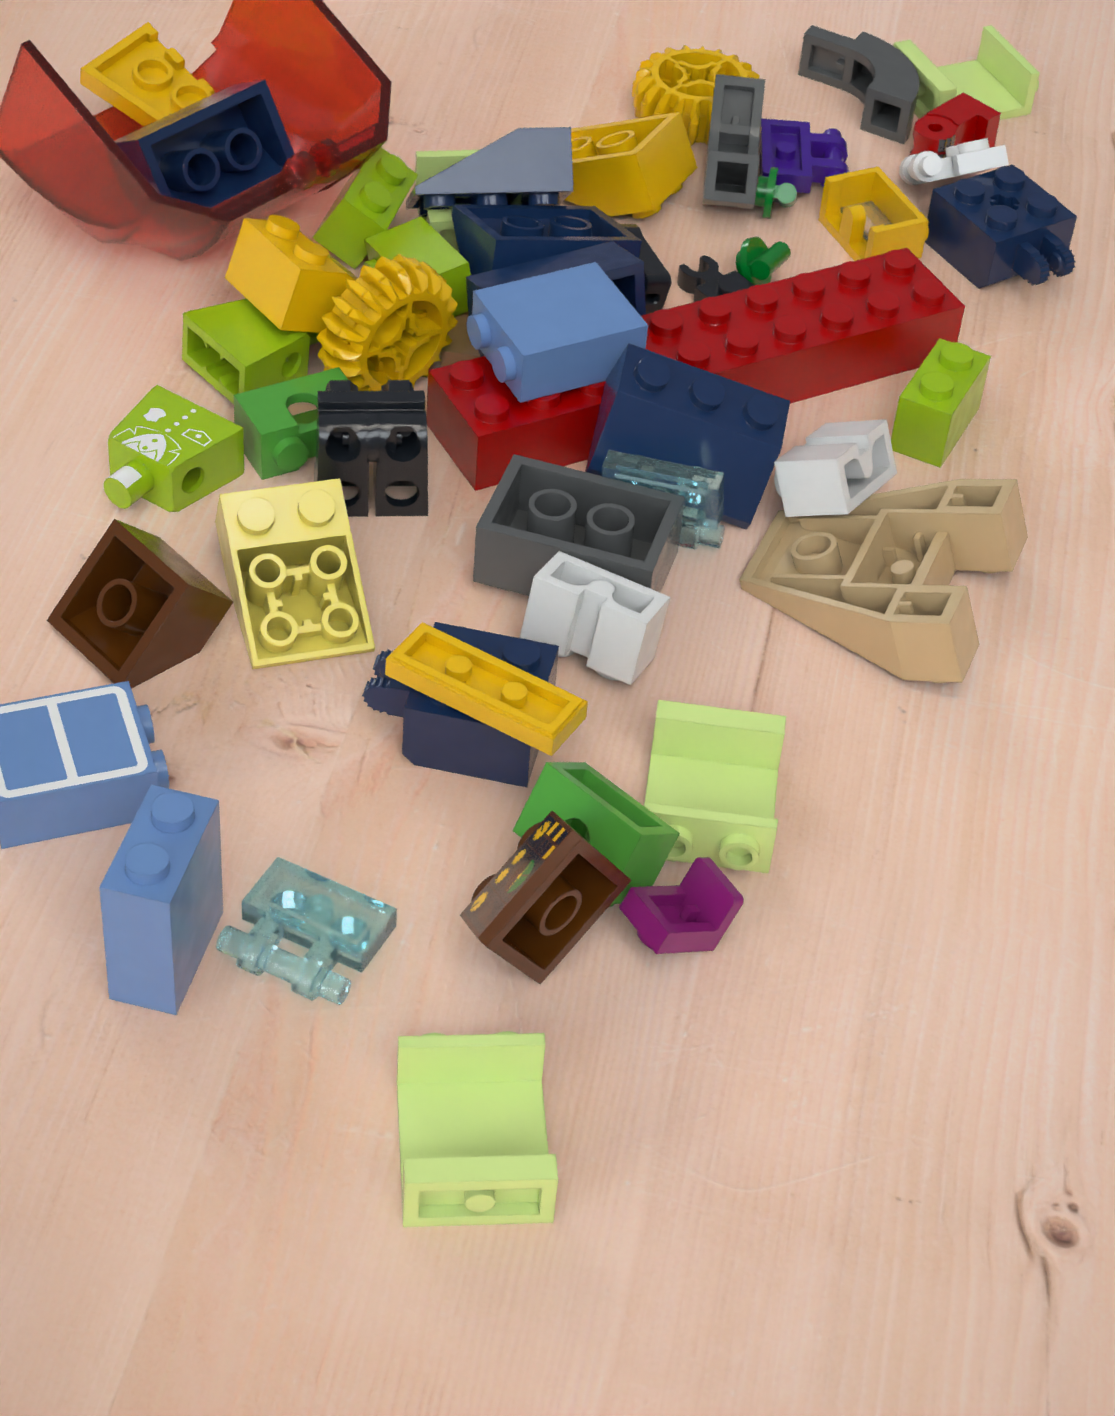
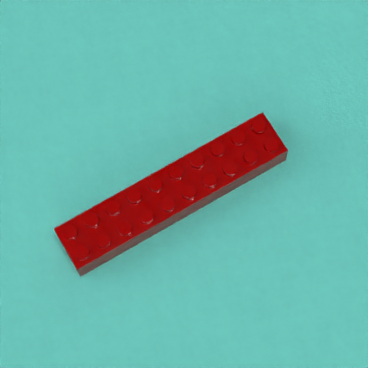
M903 248L856 261L844 262L841 265L809 273H801L794 277L763 285H754L750 288L724 295L707 297L685 305L660 309L641 317L648 324L646 350L789 400L791 404L919 368L939 338L949 342H958L965 305L908 248ZM485 356L458 361L451 365L428 370L427 426L472 488L477 491L498 485L514 454L559 466H567L588 460L606 381L520 403L506 383L498 381L491 363Z

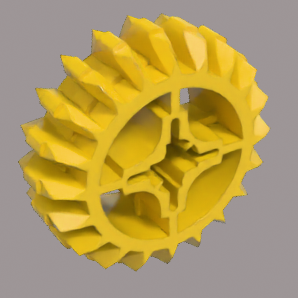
M683 45L681 50H675L670 47L665 48L663 54L658 52L652 53L649 60L642 61L639 71L636 72V80L633 81L632 86L635 117L643 118L680 112L690 145L705 143L708 146L716 74L760 79V75L752 71L751 64L739 62V57L735 54L724 55L721 49L710 51L705 50L703 46L700 49H690L686 45Z
M398 254L392 260L381 256L374 268L363 265L360 277L355 281L346 279V290L341 296L332 297L335 303L333 310L321 317L327 327L319 332L316 338L322 345L317 356L323 362L324 371L339 367L347 379L358 386V391H381V386L386 384L388 380H409L414 388L415 381L421 376L428 378V369L434 362L442 361L439 355L442 348L452 343L448 332L458 323L453 316L458 303L451 296L452 288L424 261L419 262L415 258H406L401 254Z

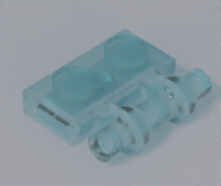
M608 450L602 465L603 477L685 497L679 540L680 547L696 550L698 545H704L720 549L725 532V526L720 525L724 513V472Z
M277 857L242 900V920L255 926L249 933H245L227 925L218 937L216 949L236 958L237 967L256 976L267 972L291 983L292 992L311 1001L320 996L337 1005H341L349 994L351 980L331 970L339 962L362 973L396 928L397 908ZM285 938L309 949V951L301 958L277 946Z

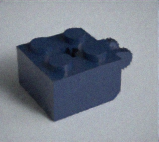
M1012 164L933 189L927 216L929 234L925 243L978 289L1018 275L1027 280L1028 283L1038 285L1048 280L1049 272L1051 271L1057 277L1073 272L1076 261L1074 260L1075 255L1072 254V250L1069 247L1077 216L1062 205L1053 195L1046 192L1030 179L1021 169Z
M435 622L433 626L553 685L556 684L558 645ZM387 649V651H381V654L377 655L373 670H375L374 675H377V678L371 677V680L367 681L362 696L364 697V702L368 704L367 707L373 708V711L377 710L380 713L386 712L387 715L403 717L402 754L416 766L528 787L539 750L386 676V658L393 651Z

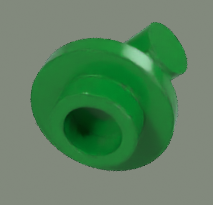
M776 167L770 168L769 177L759 175L754 206L764 207L763 218H771L774 202H778L783 207H791L797 201V190L791 183H783L780 186L776 185L779 170Z
M747 238L743 241L741 249L736 256L737 272L753 285L770 283L772 273L789 259L791 255L790 248L784 242H776L770 248H767L761 238Z

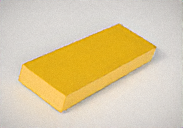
M423 622L386 658V676L550 756L561 747L587 716L588 701Z

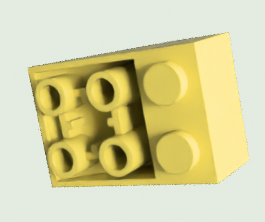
M340 478L220 494L215 519L226 580L252 669L374 652L375 644Z

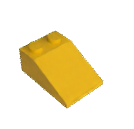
M676 112L571 128L573 192L565 201L580 206H596L608 216L632 214L634 219L646 218L660 211L661 204L671 194L683 188L682 183L698 168L681 113Z
M270 215L267 220L244 218L225 275V279L279 330L319 333L327 327L321 317L333 310L335 303L332 297L341 296L346 290V279L355 281L358 278L329 255V251L326 248L313 242L303 234L298 223L280 215Z

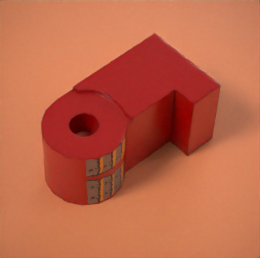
M963 92L927 112L926 115L915 122L913 131L914 144L910 155L931 151L940 158L947 157L945 148L988 138L989 148L995 147L1001 113Z

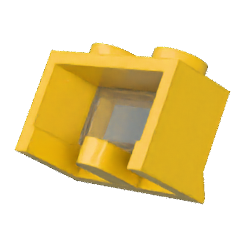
M879 166L825 177L818 220L854 261L903 248H908L917 258H922L924 243L929 234V221Z

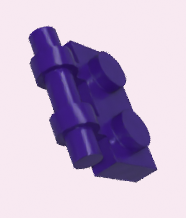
M761 118L759 136L760 176L769 177L771 167L779 168L776 185L780 186L783 183H791L795 186L798 193H810L812 183H820L824 188L825 177L849 172V168L845 163L848 157L847 143L841 137L839 130L829 128L823 134L810 133V122Z

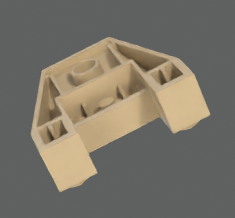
M956 479L872 494L848 515L786 517L784 510H780L777 512L740 577L741 588L902 680L962 683L980 644L967 586L949 584L956 570L981 571L983 573L1013 572L1028 538L1017 479Z

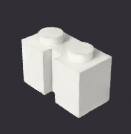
M887 419L825 423L805 438L806 444L804 446H794L774 462L776 469L774 474L775 488L782 498L786 517L848 515L897 474Z
M559 551L533 578L520 638L558 645V657H568L574 652L588 658L586 667L595 670L600 676L631 685L655 657L670 597Z

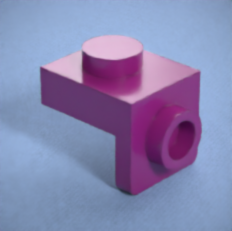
M698 857L694 860L680 885L631 887L620 904L619 909L635 927L639 939L656 954L714 951L742 907L744 898L711 858Z

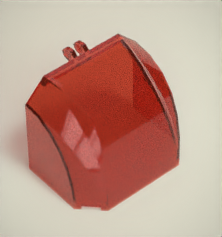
M233 0L218 36L211 41L217 50L192 73V76L196 80L203 78L215 90V93L234 84L266 80L295 153L286 160L280 173L211 208L158 194L115 142V140L144 126L114 106L92 115L31 40L20 45L0 106V158L68 220L99 242L141 246L183 261L201 256L217 244L238 234L244 218L265 220L268 216L275 215L313 194L333 187L360 169L388 140L392 82L322 0Z

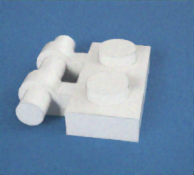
M988 138L947 147L945 148L947 156L945 158H940L934 152L924 151L905 157L900 164L899 174L905 183L918 185L1009 165L1006 145L989 148Z

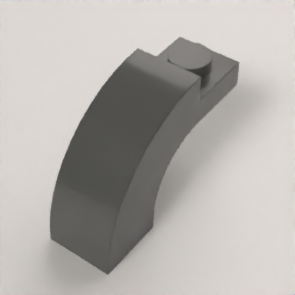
M812 25L804 33L798 75L854 95L864 104L860 130L905 144L911 133L919 90V76L912 62L893 45L862 31L856 39H852Z
M716 74L702 204L744 209L754 208L760 158L758 148L765 79Z

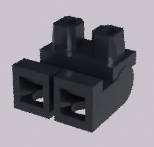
M330 380L325 391H318L314 482L340 478L342 487L357 486L359 488V492L354 497L345 500L348 517H368L369 462H373L376 516H428V437L425 392L414 391L409 380H388L386 384L381 386V391H358V386L353 384L351 380ZM388 486H416L417 492L408 499L400 500L388 496L385 489Z

